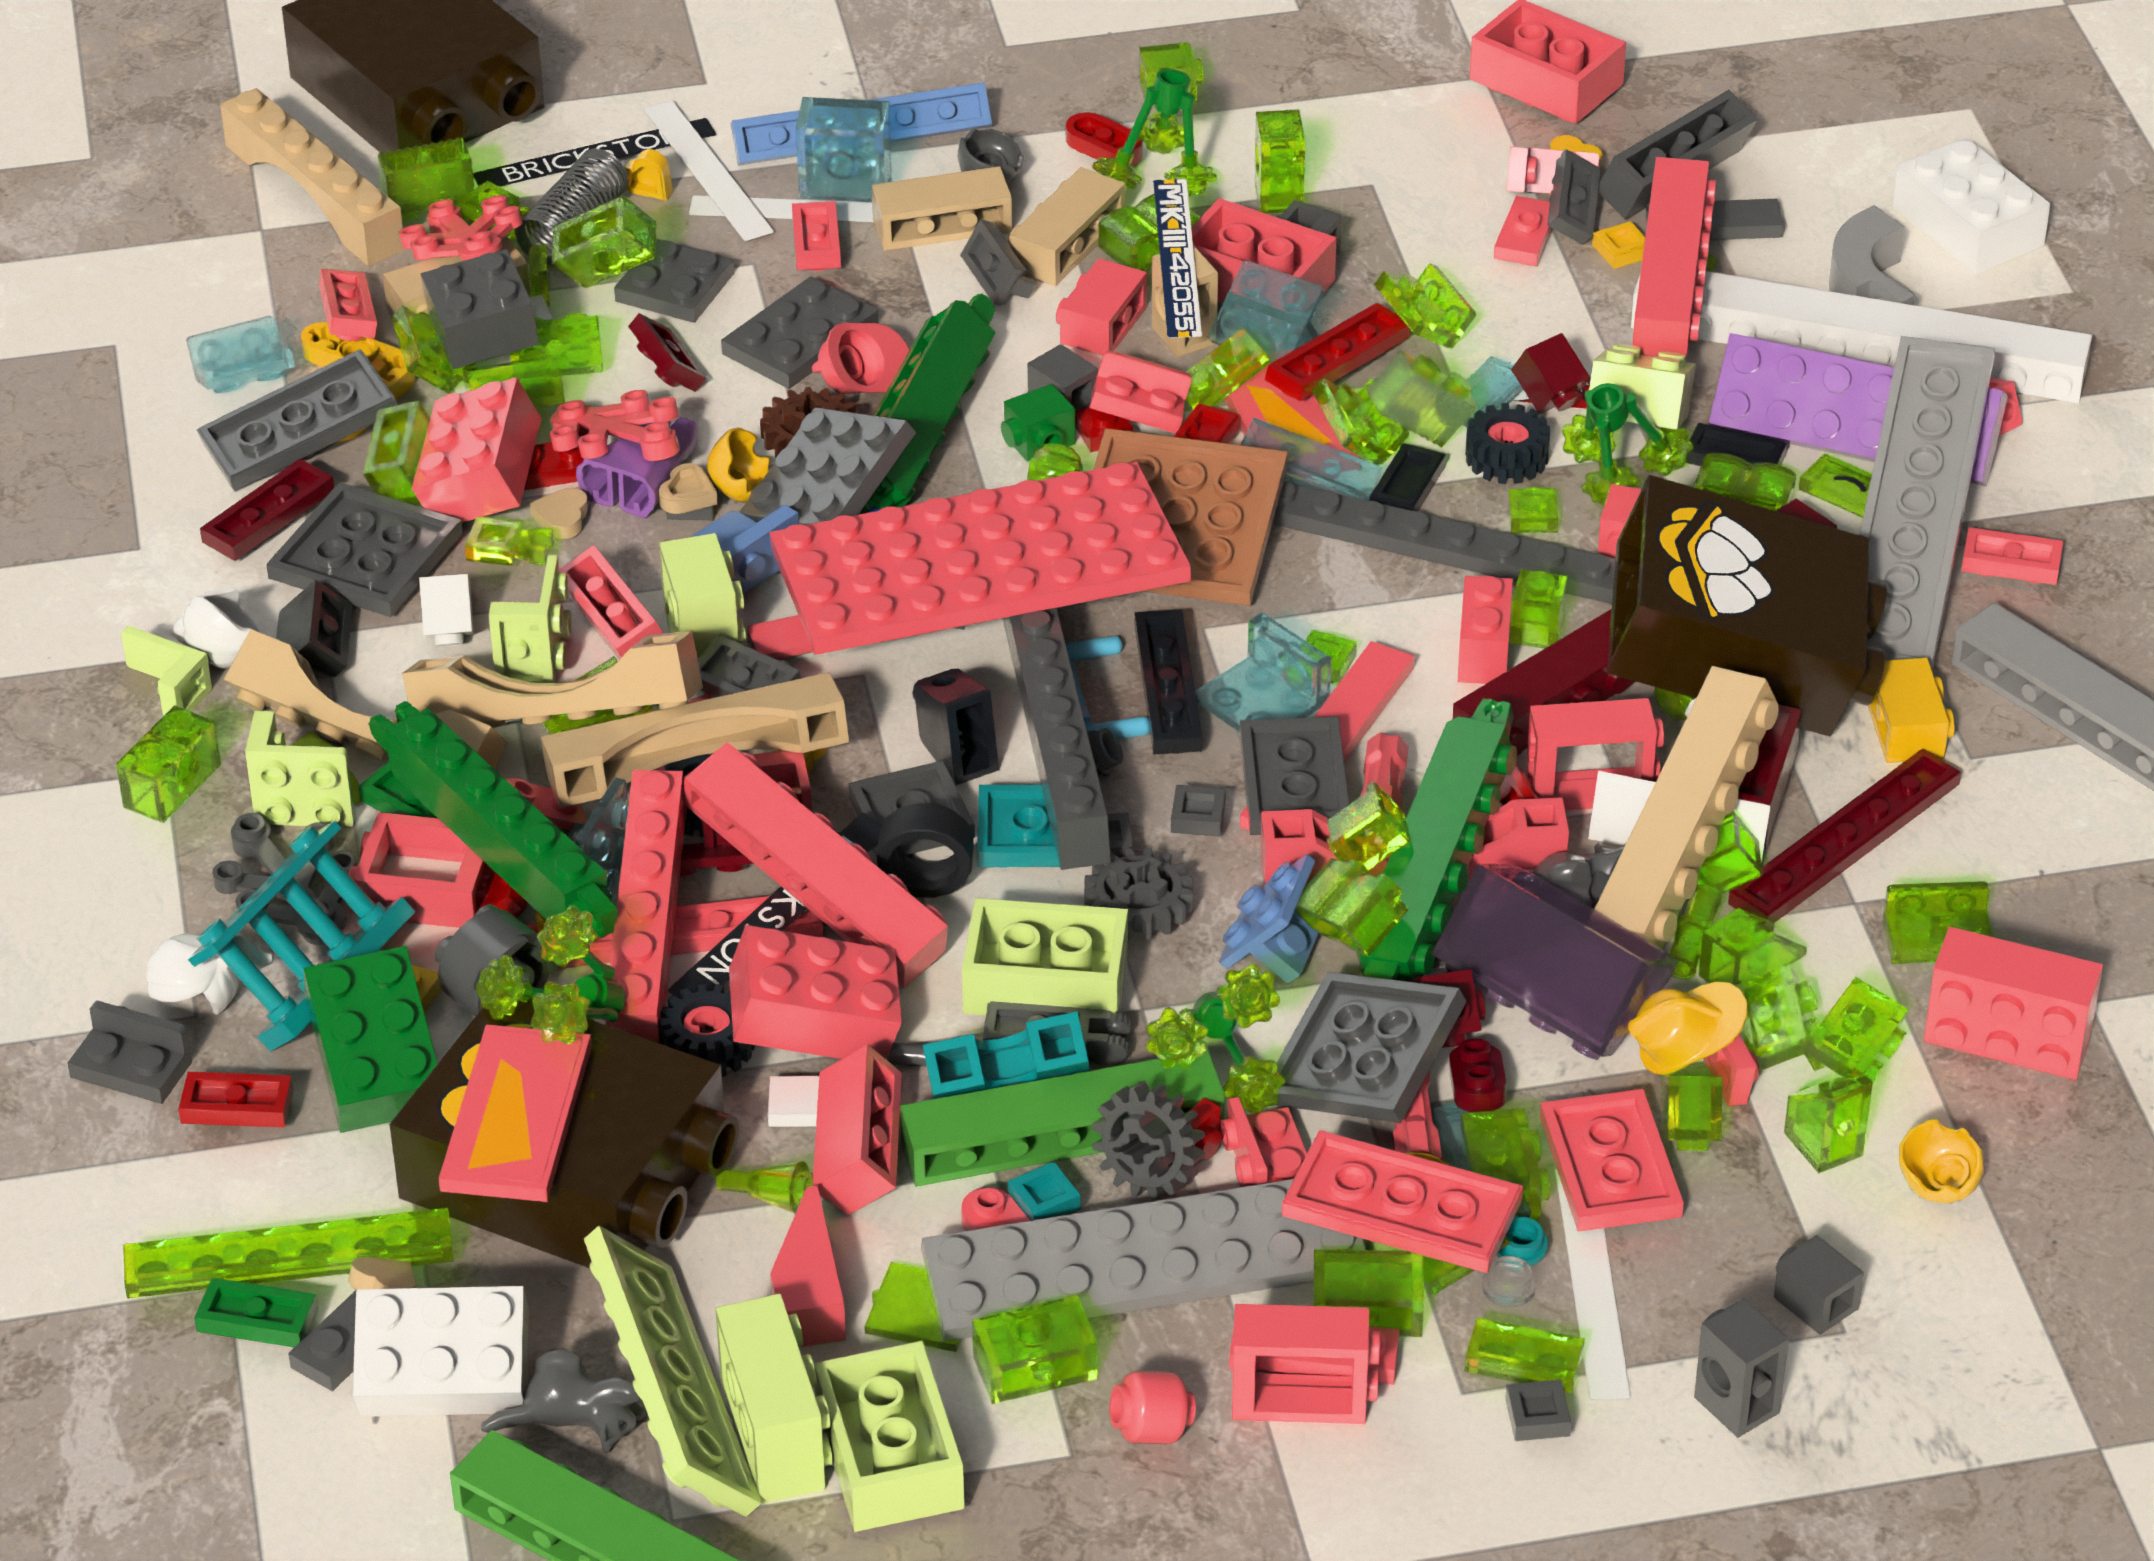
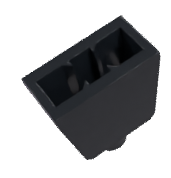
M959 668L950 669L918 680L913 686L912 695L916 704L920 739L936 762L943 760L955 786L998 771L999 763L991 692ZM959 739L963 741V745L960 744Z

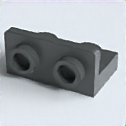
M719 635L698 659L703 685L700 691L714 697L801 679L800 670L796 669L789 662L776 660L756 651L747 643L736 642L722 635Z
M96 1000L89 1009L93 1029L67 1062L70 1078L163 1104L192 1063L187 1028L169 1019H161L130 1010L124 1006H116Z

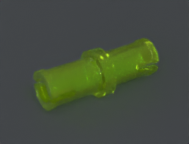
M1697 885L1694 894L1688 900L1684 914L1677 918V928L1673 936L1674 941L1669 955L1664 962L1665 970L1674 978L1680 980L1693 978L1696 974V968L1703 949L1711 944L1714 935L1712 924L1722 902L1721 894L1711 886Z

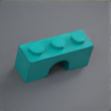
M1078 1011L1026 1022V1028L1023 1031L1000 1039L978 1040L974 1034L922 1045L934 1099L1090 1071Z

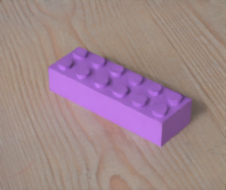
M1730 333L1709 424L1791 445L1875 462L1894 367ZM1988 388L1970 479L1972 484L1987 487L2008 398L2003 390Z

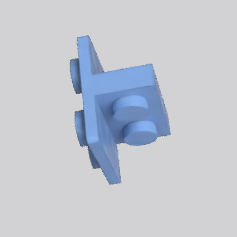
M1304 855L1292 865L1289 862L1283 863L1266 884L1261 887L1255 884L1244 893L1237 905V908L1241 910L1240 914L1223 937V942L1226 946L1219 960L1222 966L1228 969L1251 953L1287 984L1301 975L1329 907L1305 888L1315 860L1310 855Z

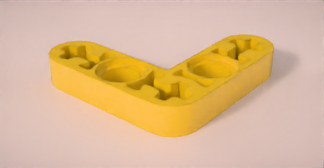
M327 322L310 324L301 332L302 349L305 359L321 367L361 349L368 356L367 359L391 391L396 401L416 383L415 360L411 354L372 338L363 337L360 341L339 339L336 335L329 334ZM369 426L336 442L353 440Z

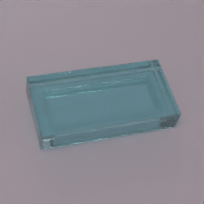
M1493 356L1489 357L1442 403L1441 416L1468 427L1470 417L1474 418V413L1478 410L1486 413V406L1494 405L1496 410L1501 409V403L1510 404L1523 391L1522 386L1511 371L1513 365Z

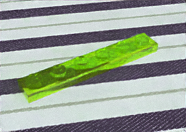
M449 1208L123 1244L126 1296L129 1299L206 1290L212 1277L250 1284H261L349 1274L352 1261L359 1257L410 1262L411 1266L454 1262Z

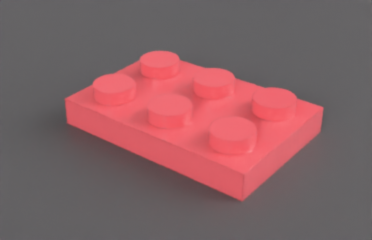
M1644 1089L1541 1102L1540 1120L1578 1232L1682 1218L1684 1202Z

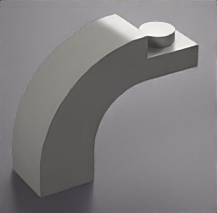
M1875 205L1847 220L1840 227L1833 242L1829 291L1914 305L1915 295L1881 272L1901 261L1905 226Z

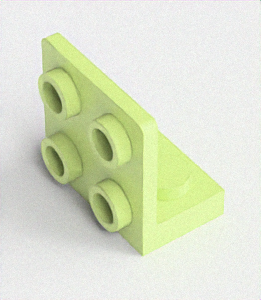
M548 555L540 603L491 602L489 622L495 672L509 678L533 683H555L557 670H565L566 642L562 641V638L570 639L572 618L571 610H563L562 602H567L568 574L560 573L558 555Z
M254 711L245 750L253 812L261 815L270 825L308 826L316 822L330 824L335 820L340 827H352L355 814L347 750L344 747L288 746L285 742L284 732H277L274 711Z

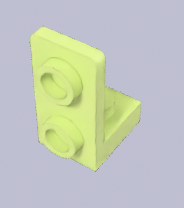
M127 626L121 632L127 666L160 678L158 681V694L160 695L163 718L180 724L212 690L207 653L153 633Z

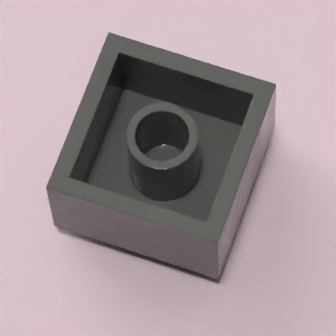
M508 249L486 253L480 257L451 265H443L437 269L420 273L428 314L452 369L540 345L532 302Z

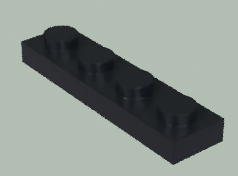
M1182 609L1134 612V627L1153 755L1202 752V732Z

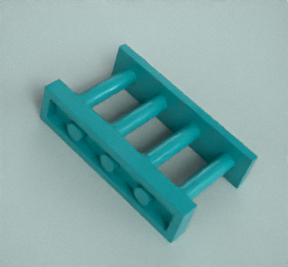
M335 820L318 831L313 826H310L300 833L289 844V847L294 852L225 922L219 918L210 924L196 938L201 943V946L187 959L196 967L217 954L269 1011L266 1017L271 1022L260 1032L257 1038L270 1052L296 1038L311 1022L305 997L303 968L313 966V963L263 909L278 892L329 947L327 954L332 958L329 962L378 952L415 913L414 909L403 897L385 907L380 902L374 904L325 849L324 845L341 829ZM308 861L358 915L359 918L356 922L361 926V929L354 936L350 932L344 934L294 878ZM247 923L252 926L299 979L296 985L301 991L293 999L289 995L284 998L232 940Z

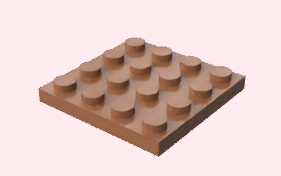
M1105 428L1093 470L1109 467L1114 463L1137 461L1191 566L1190 582L1144 590L1142 592L1251 606L1289 464L1288 451Z

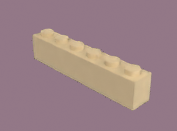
M1715 666L1711 667L1590 917V921L1603 944L1658 959L1665 942H1669L1673 938L1677 928V917L1685 900L1691 898L1696 890L1698 873L1706 856H1710L1716 848L1718 831L1726 814H1730L1736 806L1738 789L1745 774L1754 768L1758 758V747L1766 730H1770L1777 720L1778 703L1765 678Z

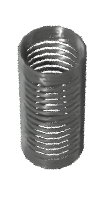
M596 148L586 150L522 218L523 224L515 229L516 239L522 251L540 264H557L627 190L629 180L627 171L622 163L605 150ZM589 158L599 159V160H601V161L607 163V164L615 171V173H616L617 176L619 177L620 187H619L618 180L616 179V177L614 176V174H613V172H612L611 170H609L605 165H603V164H601V163H599V162H597V161H595V160H591V159H589ZM586 162H587V163H594V164H596V165H598V166L604 168V169L611 175V177L613 178V180L615 181L616 191H615L614 184L612 183V181L610 180V178L608 177V175H606L601 169H599V168H597V167H595V166H593V165H591V164H586ZM584 167L592 168L601 173L611 185L612 193L606 182L597 173ZM585 172H588L594 175L597 179H599L605 186L607 192L604 191L602 186L593 177L586 175ZM529 221H530V224H531V227H532L534 233H535L536 236L543 242V244L547 245L548 247H550V248H552V249H554V250H559V252L551 251V250H549V249L543 247V246L534 238V236H533V234H532V232H531V230H530ZM534 221L537 227L539 228L540 232L549 241L553 242L556 245H559L560 247L553 246L550 243L546 242L537 232L534 226ZM539 222H541V223L543 224L544 228H545L552 236H554L555 238H557V239L559 240V242H557L556 240H554V239H552L551 237H549V236L544 232V230H543L542 227L540 226ZM525 224L527 232L529 233L532 241L542 250L546 251L549 254H554L556 256H550L542 253L530 242L529 238L526 235Z

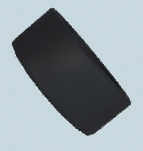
M915 803L901 807L886 817L880 828L877 867L887 875L893 874L906 885L913 897L936 898L951 894L965 884L971 873L974 849L973 831L967 821L952 809L937 804ZM927 839L944 844L954 854L947 859L937 862H920L908 858L897 847L907 841Z

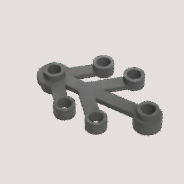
M256 813L243 814L236 819L235 824L231 828L234 852L242 858H258L272 875L286 859L273 844L270 824L261 815ZM316 822L309 824L304 830L313 826L318 831L328 824ZM333 837L324 845L328 852L334 847ZM337 851L331 854L348 874L353 865L357 866L356 857L351 852ZM230 860L218 863L212 871L214 886L218 892L223 894L241 892L235 900L236 909L269 878L268 876L243 873L241 864ZM308 861L294 878L343 932L347 923V917L344 907L340 905L342 897L328 882L319 898L316 897L310 887L318 870ZM278 892V893L274 896V897H277V898H284V897L280 894V892ZM267 903L263 907L276 923L296 926L298 932L303 935V938L308 943L326 945L292 906Z

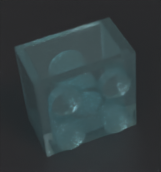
M802 97L796 124L799 199L872 202L871 185L890 182L892 174L889 101Z

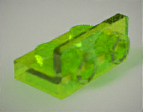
M1428 264L1418 279L1408 274L1398 277L1383 271L1374 283V286L1415 335L1449 349L1455 346L1476 317L1475 310L1438 266Z
M402 305L391 317L407 371L448 394L461 381H465L472 374L477 363L456 369L451 368L427 313H416Z
M572 313L564 316L562 319L543 320L535 317L540 345L510 353L512 378L530 379L603 372L598 316Z
M1325 378L1312 390L1341 445L1378 467H1381L1409 436L1405 424L1381 382L1374 378H1371L1358 393L1346 384L1339 387Z
M1978 881L1892 884L1887 886L1882 922L1891 963L1936 962L1949 926L1993 937L1987 913L1990 893L1988 883Z
M1789 964L1735 985V987L1742 991L1748 1002V1016L1743 1026L1742 1034L1746 1047L1756 1055L1759 1071L1803 1054L1814 1071L1825 1068L1821 1048L1826 1047L1828 1043L1820 1021L1817 1017H1813V1011L1819 1009V1003L1815 991L1808 980L1800 982Z
M1855 976L1809 1038L1803 1052L1847 1079L1839 1097L1849 1102L1859 1087L1868 1091L1884 1066L1878 1061L1880 1057L1884 1055L1891 1059L1900 1047L1907 1033L1899 1028L1909 1009Z
M1525 1108L1461 1113L1460 1128L1470 1171L1522 1185L1523 1199L1521 1202H1524L1527 1217L1535 1221L1540 1220L1541 1200H1549L1550 1182L1547 1168H1538L1537 1161L1541 1159L1539 1132L1537 1129H1529Z

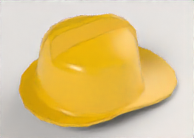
M1712 982L1688 992L1677 989H1662L1650 995L1637 1011L1636 1018L1632 1019L1627 1025L1630 1034L1640 1045V1058L1644 1067L1655 1075H1670L1720 1051L1732 1043L1742 1031L1747 1019L1748 1002L1739 988L1726 982Z

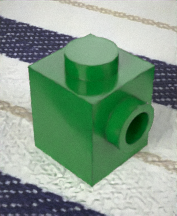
M1053 384L1004 401V421L1001 423L1002 436L1006 444L1011 448L1014 447L1027 462L1075 445V408Z

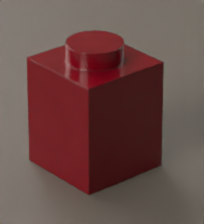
M1563 333L1527 348L1511 368V371L1538 411V414L1555 407L1560 412L1573 406L1581 399L1579 392L1591 378Z

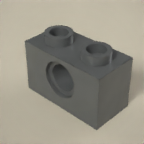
M1745 1298L1725 1310L1719 1309L1713 1312L1702 1323L1694 1398L1737 1438L1780 1413L1789 1338Z

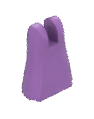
M685 417L678 418L670 426V429L676 431L680 451L670 458L659 461L645 460L640 443L623 438L617 439L607 445L609 451L605 455L594 459H584L577 466L576 478L579 487L586 493L587 499L591 502L609 507L614 506L619 501V508L623 509L624 512L646 518L659 502L660 485L670 480L671 471L683 464L694 451L698 442V424ZM652 423L642 424V425H637V426L645 427V426H647V425H649V424H652Z

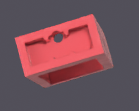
M1649 698L1530 706L1526 777L1539 799L1563 797L1565 811L1593 809L1598 770L1652 782L1657 781L1661 770L1659 757L1657 754L1655 755L1656 748L1663 747L1664 744L1662 719L1654 718ZM1637 742L1635 767L1556 772L1557 747Z
M378 812L371 832L365 831L362 836L360 847L361 859L358 866L353 865L351 867L349 876L374 904L380 902L385 907L403 897L415 911L406 922L460 928L477 913L492 868L438 818ZM388 855L462 862L455 882L381 874Z
M1235 1304L1232 1420L1365 1424L1366 1401L1377 1402L1378 1368H1368V1364L1379 1365L1380 1331H1369V1308ZM1256 1356L1353 1359V1376L1255 1373Z

